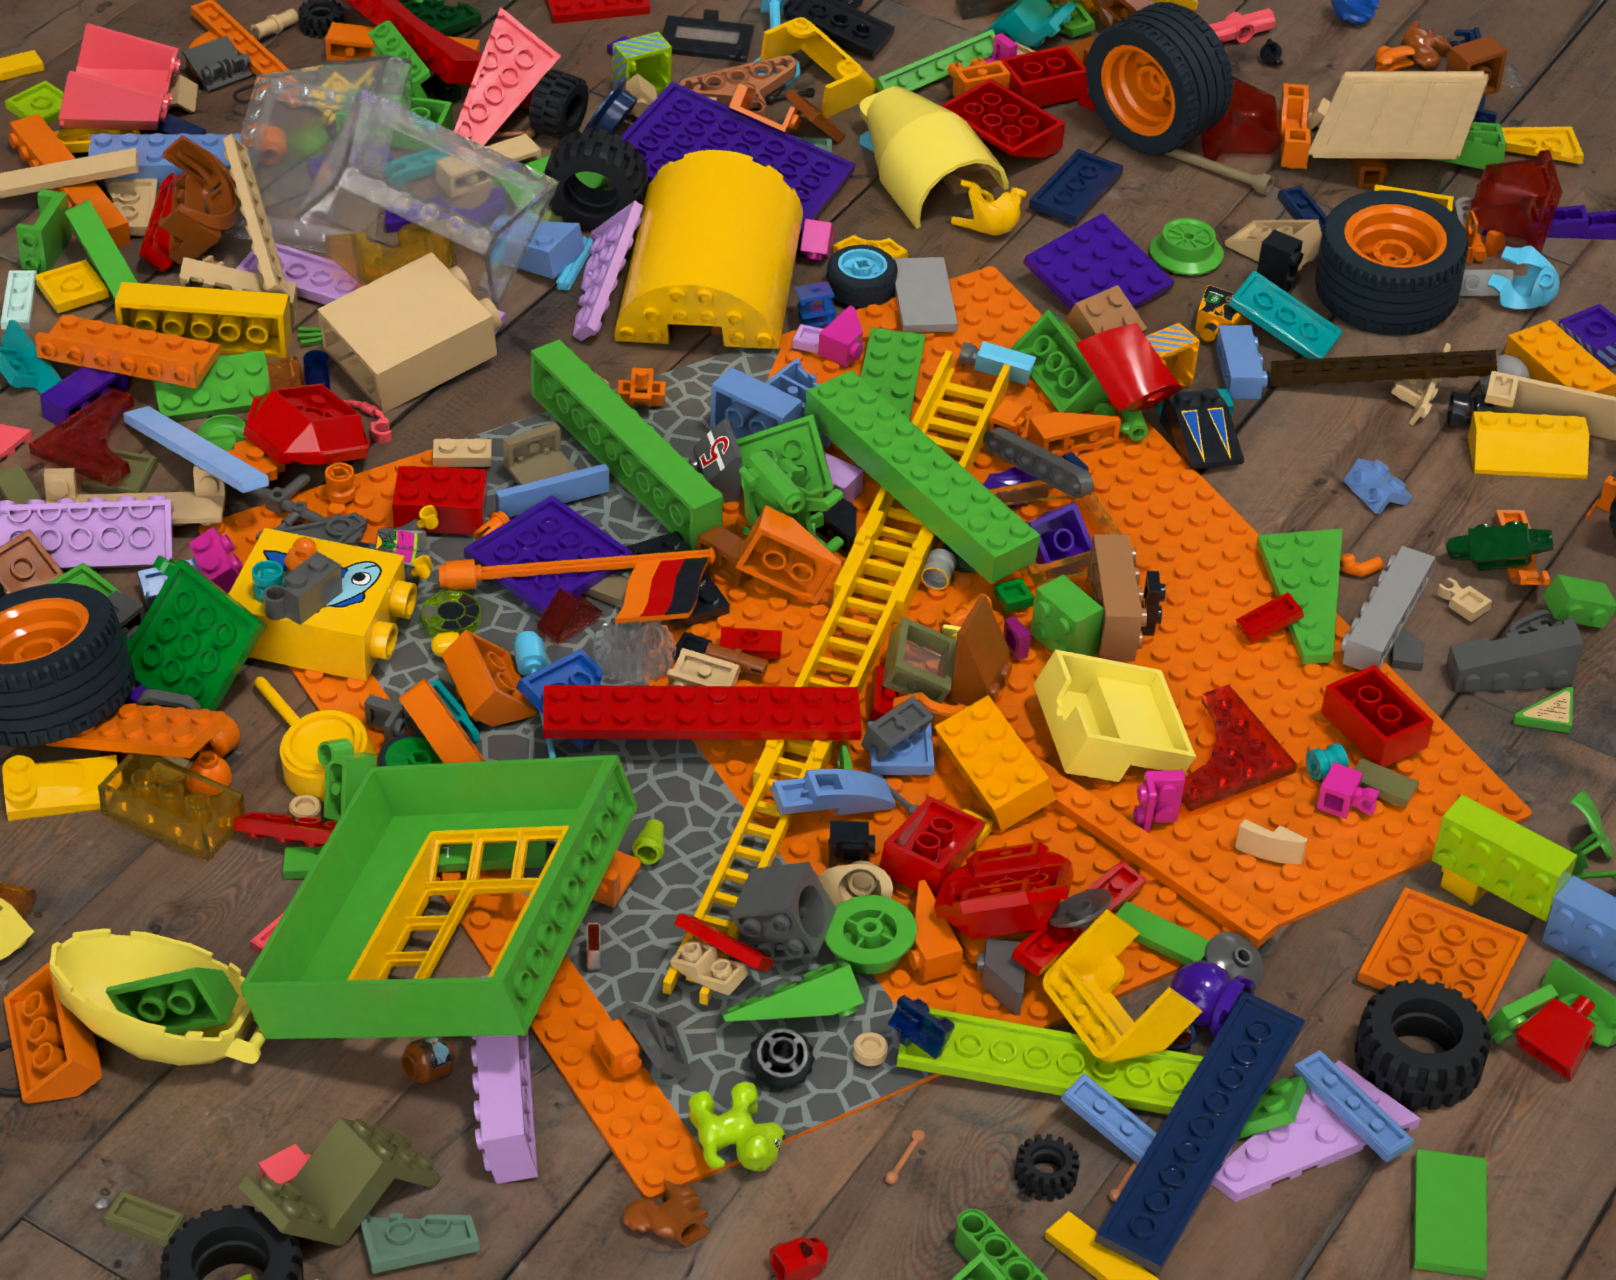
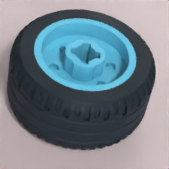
M851 245L836 251L830 257L827 264L826 281H828L834 293V298H832L834 301L847 308L849 306L855 307V310L872 304H885L894 297L898 268L893 257L880 248L870 245Z

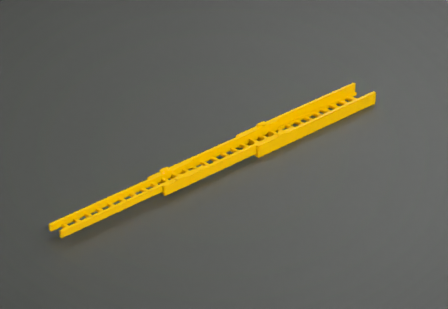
M946 350L912 423L926 435L928 430L932 429L969 438L968 444L927 435L946 453L962 456L958 463L970 473L984 442V434L989 430L990 416L999 407L1008 389L1011 365H1003L992 391L987 392L951 383L955 375V369L951 368L953 352ZM946 394L983 403L985 406L984 409L946 401L943 398ZM937 412L978 422L974 427L937 418L935 415ZM882 486L854 539V544L834 584L833 605L794 687H858L860 695L892 622L899 623L901 618L906 616L921 582V572L926 565L927 558L930 552L937 547L940 538L911 512L893 508L896 499ZM887 517L922 525L919 534L886 527L884 524ZM879 536H884L913 545L909 548L878 539ZM872 554L905 563V565L900 567L869 558ZM863 573L895 581L896 584L894 587L860 577ZM853 592L887 600L888 602L884 606L851 596ZM846 607L880 615L881 617L876 626L845 618L842 615ZM837 627L872 635L868 645L832 636ZM827 647L863 655L858 666L823 657ZM822 667L852 675L853 678L850 685L846 686L816 678L814 675L817 668ZM809 740L766 741L764 751L753 772L754 790L697 908L695 917L738 939L741 932L734 920L731 922L709 916L708 914L713 903L732 908L737 903L739 897L719 892L725 879L745 884L748 878V873L730 869L735 856L758 862L757 868L770 867L795 815V813L780 815L777 805L762 801L766 790H771L773 782L777 781L772 779L774 773L780 774L779 779L790 780L804 778L807 770L826 769L839 740H815L814 742ZM786 751L808 758L805 763L782 758ZM756 812L779 817L780 819L775 830L752 824L751 822ZM749 834L770 841L765 851L762 852L741 846L745 835ZM686 932L678 951L688 940L711 944L697 939L698 937ZM716 948L719 957L729 959V954ZM670 966L663 980V993L671 995L680 974H682L672 966ZM686 976L687 981L697 983ZM702 986L699 1003L708 1005L714 990Z

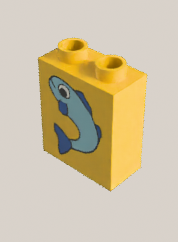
M264 528L232 586L229 595L267 625L249 654V658L367 682L377 659L390 660L398 635V628L395 622L397 618L410 619L417 599V585L405 581L403 555ZM307 537L315 542L318 552L341 564L343 592L301 625L287 617L281 620L269 619L264 612V603L257 601L254 597L252 568L260 561L273 560L282 565L285 577L290 573L284 563L289 549L292 548L297 539Z

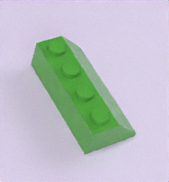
M1048 309L1010 349L1036 357L1031 376L1059 412L1080 413L1095 409L1098 404L1104 403L1109 397L1075 344L1081 341V339L1066 321Z

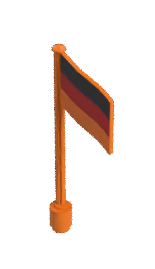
M709 547V549L484 567H481V564L475 565L474 559L445 561L446 564L438 565L440 589L448 588V591L477 589L476 583H481L482 580L501 579L503 577L515 578L634 568L627 582L624 604L615 618V624L689 618L697 604L700 580L708 563L710 562V565L715 562L716 553L712 547Z

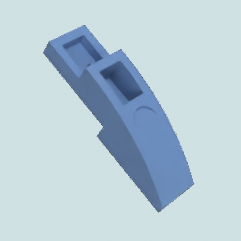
M807 770L804 778L774 781L771 787V792L780 815L834 809L836 816L889 810L896 807L886 779L856 770Z

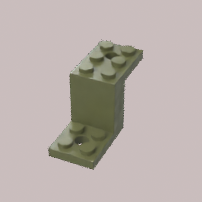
M340 1117L291 1183L284 1182L280 1184L266 1176L260 1179L246 1175L238 1187L281 1233L343 1247L395 1178L434 1188L442 1177L432 1168L434 1162L425 1154L419 1151L416 1152L411 1147L413 1141L403 1132L395 1130L393 1133L379 1124L373 1127L361 1119L352 1121Z

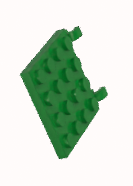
M158 555L152 566L168 578L132 639L124 637L135 671V679L148 689L192 696L200 704L201 709L216 711L267 625L189 562L182 559L175 561L171 558L168 561L163 556Z

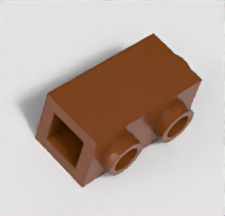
M1348 158L1357 188H1375V184L1383 186L1384 178H1387L1389 175L1388 162H1385L1383 158Z

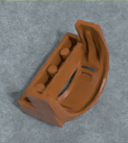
M183 135L163 151L164 159L185 172L172 184L171 213L166 218L163 216L159 220V227L170 233L169 258L182 265L183 257L199 260L206 250L211 246H215L220 241L221 232L232 228L238 222L241 213L240 199L234 190L237 186L229 170L215 155ZM215 189L211 194L208 195L209 191ZM205 200L208 205L209 214L206 213V209L204 208Z

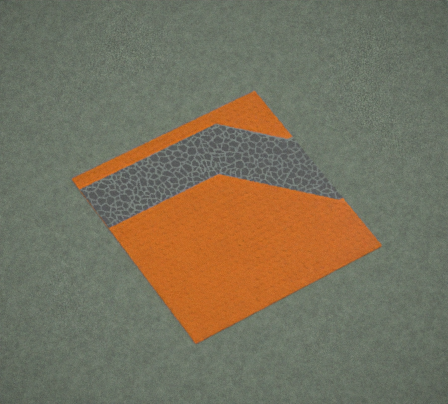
M989 266L949 279L958 322L957 332L916 333L926 336L911 413V422L946 350L953 352L951 368L955 369V375L951 383L991 392L998 378L997 376L974 370L975 364L967 366L958 363L963 343L973 344L977 346L979 351L983 341L1010 349L1042 316L997 268ZM896 297L891 298L882 305L872 304L856 310L863 331L862 344L864 348L861 356L858 359H854L847 367L824 358L817 353L793 349V339L798 330L796 329L781 334L779 349L742 347L656 375L653 381L666 382L665 404L652 407L634 405L631 408L635 409L648 425H652L655 431L664 440L668 441L672 448L685 457L689 463V459L693 458L694 445L712 430L710 429L711 387L726 371L732 367L765 382L797 358L802 363V368L808 374L813 373L817 377L816 382L818 384H822L851 370L861 377L871 328L903 332ZM828 325L820 326V327H816V328L824 329V328H826ZM1030 376L1028 385L1009 380V386L1002 402L1006 398L1026 406L1027 415L1025 419H1027V424L1024 432L1021 435L1018 434V436L1027 440L1029 418L1059 411L1032 376ZM946 394L943 398L946 401L984 409L985 406L983 403ZM1108 398L1104 403L1112 406L1115 416H1119L1121 421H1124L1121 414L1122 410L1115 407ZM1094 409L1088 410V411H1084V412H1080V413H1078V414H1092V415H1093ZM547 411L464 438L492 439L491 467L445 468L487 469V504L484 523L489 520L490 514L496 512L495 491L519 485L504 467L503 439L556 422L561 428V452L577 471L601 465V463ZM937 412L935 415L937 418L974 427L978 422ZM1146 419L1148 435L1142 440H1132L1128 434L1119 432L1118 442L1074 453L1089 467V474L1093 480V492L1090 495L1073 498L1049 486L1047 487L1046 495H1039L1038 501H1029L1028 506L1020 504L1019 508L1009 507L1026 522L1056 507L1076 502L1091 540H1093V534L1129 535L1131 547L1136 548V563L1134 567H1139L1140 581L1138 588H1142L1143 593L1147 571H1159L1160 583L1165 584L1166 587L1165 601L1159 602V606H1162L1161 624H1156L1154 636L1143 635L1142 648L1137 649L1135 661L1118 662L1162 670L1196 758L1184 774L1185 783L1177 822L1151 823L1150 834L1279 922V928L1433 862L1431 860L1442 817L1462 794L1518 824L1531 818V809L1386 662L1383 663L1380 670L1434 721L1428 748L1385 767L1418 781V789L1406 808L1378 797L1375 802L1377 806L1372 816L1363 813L1355 806L1352 807L1346 819L1316 808L1324 779L1314 780L1309 774L1306 765V753L1308 750L1316 748L1325 750L1328 745L1340 743L1347 753L1349 768L1354 769L1361 758L1370 761L1321 713L1326 686L1361 671L1342 664L1345 652L1341 651V645L1346 633L1350 634L1351 627L1336 613L1334 652L1332 662L1302 665L1288 626L1253 644L1249 642L1238 627L1236 619L1277 598L1256 544L1259 534L1195 469L1189 467L1185 459ZM929 429L927 435L964 444L969 442V438L932 429ZM983 442L970 474L983 484L989 474L1004 472L1014 466L991 455L986 449L985 442ZM834 443L828 447L823 445L825 453L862 469ZM433 449L354 474L355 480L353 483L355 484L356 495L350 502L337 504L329 501L326 496L327 484L297 493L290 499L293 502H305L307 509L325 518L328 516L333 517L334 514H341L343 516L354 512L359 516L362 515L367 520V530L363 533V538L359 542L375 544L379 529L394 528L392 504L398 466L433 467ZM947 453L957 462H959L962 457L959 455ZM863 471L862 493L851 502L857 507L856 535L863 525L881 487L865 471ZM610 472L609 492L564 503L625 547L671 533ZM741 484L740 501L723 504L722 520L723 528L745 540L746 537L741 532V529L744 526L752 527L745 517L744 492ZM895 500L893 508L909 511L899 501ZM265 503L223 517L221 523L210 526L200 525L198 532L201 535L214 527L222 536L227 534L236 548L233 550L244 566L258 541L256 540L257 534L263 531L264 528H277L281 524V520L290 513L284 511L281 515H278L266 509ZM517 516L509 517V519L512 520ZM887 517L884 524L886 527L919 534L922 525ZM296 521L292 526L307 524V523H309V522H307V521H302V522ZM426 533L424 555L430 557L433 568L430 569L431 574L427 579H420L416 604L410 619L397 618L395 622L398 628L395 650L390 660L378 658L367 682L288 666V668L317 711H342L353 715L361 721L375 747L377 767H379L378 754L381 747L385 744L384 730L366 725L364 702L370 694L402 705L399 697L422 678L426 679L429 683L439 679L464 710L466 708L462 698L455 691L456 685L453 678L446 671L447 666L443 657L435 655L431 649L432 639L439 633L454 631V633L459 632L460 636L465 630H468L509 651L517 668L513 651L515 638L521 632L533 631L543 640L548 665L582 649L602 668L600 685L672 686L666 674L668 669H674L677 660L672 659V650L684 632L712 640L713 644L720 646L721 627L782 631L780 659H768V664H766L768 667L764 678L740 671L735 686L794 687L833 605L834 584L847 558L838 551L834 553L842 561V564L817 605L756 577L750 578L743 582L742 586L737 587L706 568L705 570L729 602L730 613L674 630L668 620L615 624V618L621 608L584 593L544 617L494 579L482 580L481 583H476L477 589L448 591V588L440 589L438 565L446 564L445 561L465 560L464 548L476 542L472 534ZM879 536L878 539L909 548L913 545L884 536ZM940 539L936 549L941 548L952 552L957 560V566L951 576L950 583L943 590H933L927 587L921 580L905 617L942 633L939 628V622L954 613L956 607L960 604L968 603L983 593L992 601V611L1002 634L1005 619L1014 616L1017 617L1023 626L1029 629L1031 634L1034 604L1031 607L1006 613L994 595V585L1022 578L1035 600L1036 588L1065 575L1082 590V585L1087 583L1086 576L1089 561L1050 579L1036 566L1030 564L990 584ZM872 554L869 558L900 567L905 565L903 562ZM633 568L621 569L614 574L629 580ZM863 573L860 577L894 587L896 584L895 581ZM853 592L851 596L884 606L888 602L887 600ZM462 594L472 597L477 602L475 603L479 607L477 617L465 614V607L468 606L458 602ZM456 602L463 606L464 613L457 619L449 620L441 617L438 609L444 603ZM425 604L437 607V614L424 617L423 609ZM846 607L842 615L845 618L876 626L881 617L880 615ZM464 615L476 618L473 623L464 628L458 622V619H461ZM456 620L460 629L455 630L441 629L445 621ZM892 622L859 695L862 725L861 740H839L826 769H837L835 761L839 760L838 751H841V745H844L848 748L852 770L870 773L869 750L866 751L861 744L868 728V721H876L869 717L872 674L876 665L879 666L886 658L889 636L898 623ZM837 627L832 637L868 645L872 635ZM1031 634L1027 658L1017 661L1012 653H1009L1008 664L1012 665L1011 674L1007 682L1002 681L999 696L994 702L1030 753L1035 754L1135 823L1134 806H1139L1137 790L1138 785H1143L1145 771L1164 770L1130 765L1120 782L1065 773L1033 686L1053 652L1040 641H1037ZM827 647L823 657L858 666L863 655ZM905 647L903 661L935 675L938 674V660ZM1098 652L1092 655V657L1098 658ZM818 667L814 675L816 678L846 686L850 685L853 678L852 675ZM951 691L941 703L951 706L963 705L951 701ZM404 707L405 719L408 722L405 734L424 735ZM538 709V713L534 717L493 727L481 721L475 722L470 718V721L478 729L480 735L479 743L474 745L486 761L549 758L546 739H543V726ZM931 728L935 765L934 775H882L883 779H886L887 784L911 805L920 806L931 796L961 811L965 808L993 821L992 831L977 849L972 847L960 867L966 865V860L976 851L1041 842L1049 848L1050 852L1058 853L1072 862L1074 875L1069 898L1085 891L1122 860L1147 879L1143 889L1127 902L1208 940H1211V938L1219 933L1232 932L1050 804L1006 830L1001 831L942 748L935 728ZM552 739L556 758L602 755L619 756L638 808L617 851L635 857L632 845L646 822L656 819L664 825L663 857L654 864L647 865L641 863L640 870L615 908L592 900L529 1027L642 1197L653 1201L665 1196L664 1181L688 1186L740 1163L737 1159L736 1145H729L717 1152V1155L725 1161V1165L722 1168L712 1169L704 1160V1151L699 1141L698 1130L689 1118L690 1107L688 1101L696 1093L702 1091L709 1092L714 1101V1114L720 1115L732 1108L731 1090L735 1085L741 1082L754 1083L758 1092V1110L751 1117L755 1124L766 1122L779 1124L785 1131L786 1136L781 1143L783 1145L942 1075L896 1066L907 1004L1046 1029L1067 1021L1043 987V979L1049 968L1038 977L1025 968L1020 1015H1013L982 986L983 972L976 971L977 962L972 964L964 953L962 955L960 973L923 982L918 971L912 969L908 952L903 955L895 967L886 972L861 974L853 971L864 1003L857 1005L859 1010L848 1016L839 1017L837 1013L828 1016L724 1021L720 1013L721 1011L756 995L764 994L765 997L771 995L770 991L782 983L795 981L798 984L802 982V974L838 960L839 957L830 951L825 940L817 957L774 961L769 972L756 970L745 964L748 971L747 977L730 995L714 991L708 1005L699 1003L700 991L703 985L687 981L686 976L680 974L671 995L664 994L663 980L671 966L670 959L677 953L687 932L674 925L678 914L695 915L754 790L753 772L764 751L767 740L600 739L580 750L569 739ZM786 751L782 758L805 763L808 758ZM774 773L772 779L781 781L779 779L780 774ZM766 790L762 801L776 805L771 790ZM894 799L896 807L889 810L836 816L834 809L795 813L771 866L809 862L817 877H819L821 873L829 868L849 865L838 863L829 867L828 839H830V821L869 822V835H875V854H868V862L879 867L884 842L908 819V810ZM756 812L751 823L775 830L780 818ZM1244 819H1247L1272 832L1281 825L1308 838L1304 861L1301 865L1278 863L1258 858L1236 849L1235 845L1240 824ZM746 834L741 846L764 852L770 840ZM547 843L546 862L556 844ZM735 856L730 869L749 874L751 869L758 867L759 863ZM525 868L523 878H539L543 868ZM512 869L480 870L479 880L511 879ZM468 871L436 872L435 881L466 880ZM725 879L719 892L739 897L744 884ZM892 881L893 893L891 899L907 907L915 918L918 892ZM530 893L476 894L472 897L459 923L490 970L499 956ZM441 895L447 906L451 909L458 895ZM713 903L708 915L732 922L731 914L734 908ZM948 921L954 934L961 932ZM588 923L600 924L601 967L599 969L587 968ZM1034 930V931H1028V932H1029L1028 937H1029L1032 933H1034L1036 930ZM740 933L737 940L748 945L743 935ZM1133 940L1117 957L1124 966V976L1120 984L1111 993L1118 999L1175 974L1184 964ZM588 942V949L590 951H598L599 943ZM731 955L729 957V960L744 963ZM626 1001L675 1021L691 1073L683 1080L668 1074H662L656 1069L642 1048V1052L639 1053V1057L642 1060L641 1067L631 1074H624L614 1079L595 1051V1028L621 1018L622 1016L618 1008ZM783 1025L790 1029H796L800 1034L807 1037L808 1043L813 1047L812 1054L815 1061L812 1064V1073L807 1075L804 1083H798L793 1089L786 1087L779 1090L774 1086L767 1087L763 1081L756 1079L755 1072L750 1069L751 1061L747 1055L751 1051V1043L757 1039L758 1033L765 1032L769 1027L777 1028ZM873 1032L880 1034L886 1039L888 1052L887 1058L882 1064L865 1066L856 1061L853 1055L854 1041L859 1035Z

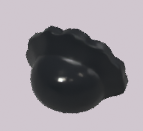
M1271 38L1267 39L1260 50L1262 61L1266 64L1277 63L1282 65L1281 46L1273 42Z

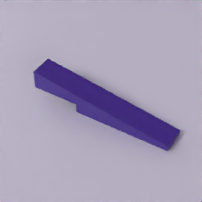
M1585 205L1483 214L1485 220L1484 236H1487L1489 231L1495 230L1503 233L1505 236L1616 240V210L1587 213Z

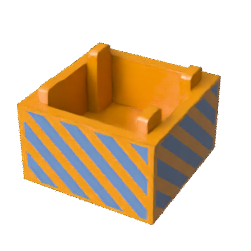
M1180 323L1147 335L1146 338L1177 382L1183 388L1193 384L1200 340Z

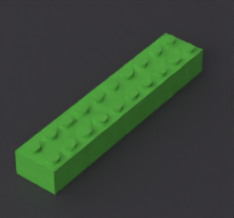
M559 339L531 350V395L601 464H606L609 472L671 533L678 531L690 549L695 550L699 534L717 525L723 527L722 508L724 498L722 493L715 489L702 473H698L685 457L677 453L671 444L655 431L652 425H648L639 416L638 412L626 404L622 397L615 393L606 384L604 379L599 378L587 363H584L575 355L571 348H568Z
M853 370L807 390L804 417L813 414L819 431L990 584L1036 562L1041 535Z

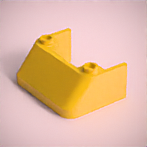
M795 18L764 32L760 61L789 55L801 49L836 80L826 85L824 89L821 112L827 118L860 104L863 99L875 94L877 87L874 82L875 80L855 60L806 18Z
M1108 909L1047 970L1043 979V987L1092 1054L1106 1063H1112L1164 1051L1203 1011L1169 987L1135 1022L1132 1020L1111 992L1120 984L1124 976V966L1117 957L1140 933L1136 928Z

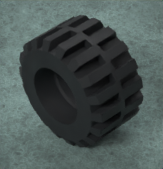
M557 69L547 71L536 85L530 102L529 120L533 130L559 140L564 136L569 137L570 133L577 131L584 119L588 106L589 89L587 82L582 78Z

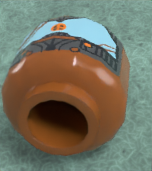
M424 1037L412 1041L406 1046L401 1057L403 1072L408 1079L421 1085L442 1079L451 1072L452 1063L455 1059L454 1050L441 1037Z

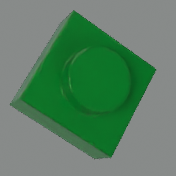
M1022 578L994 585V595L1006 613L1033 606L1034 596Z

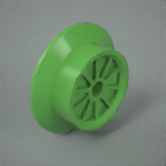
M1178 218L1168 222L1164 226L1163 232L1153 238L1149 249L1150 255L1157 265L1172 273L1188 276L1203 275L1214 271L1221 265L1224 257L1222 246L1215 240L1216 234L1214 229L1207 223L1193 218Z
M864 895L848 899L835 907V914L824 938L830 951L839 959L849 963L852 971L861 974H879L895 967L903 955L911 949L917 936V924L910 910L900 902L884 896Z

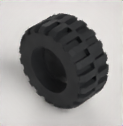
M584 129L583 133H580L578 130L570 133L569 137L564 136L552 149L542 177V191L545 194L544 198L549 206L552 205L551 210L557 217L560 215L565 223H580L582 231L583 229H589L590 232L633 201L641 204L648 184V170L640 152L634 151V145L629 141L621 140L622 136L616 133L614 135L608 134L607 130L599 129V132H596L593 129ZM588 171L601 174L609 179L615 188L611 190L590 188L583 184L576 177L575 173Z
M1416 979L1414 983H1409L1408 980L1400 981L1395 984V987L1388 985L1381 989L1379 993L1374 994L1368 1000L1367 1006L1364 1007L1355 1041V1060L1358 1068L1362 1070V1076L1398 1103L1409 1104V1108L1420 1109V1106H1426L1428 1110L1440 1109L1443 1104L1449 1107L1457 1104L1459 1099L1464 1100L1469 1097L1473 1089L1477 1088L1481 1081L1491 1046V1033L1487 1026V1020L1481 1011L1477 1012L1476 1004L1470 998L1464 999L1462 992L1455 988L1449 990L1444 987L1445 984L1436 981L1435 984L1426 983V980ZM1407 1035L1426 1037L1440 1044L1446 1052H1420L1405 1045L1398 1037Z
M224 1205L222 1210L213 1212L211 1208L201 1212V1217L197 1219L194 1217L190 1218L183 1224L182 1231L177 1229L169 1238V1244L164 1247L161 1256V1280H203L210 1272L229 1264H247L262 1270L264 1273L257 1280H304L302 1250L299 1247L297 1236L281 1233L261 1211L257 1212L255 1207L242 1205V1208Z

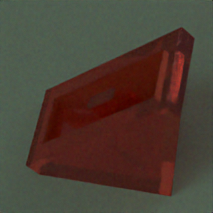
M559 588L537 623V629L558 644L601 617L602 610L583 596Z

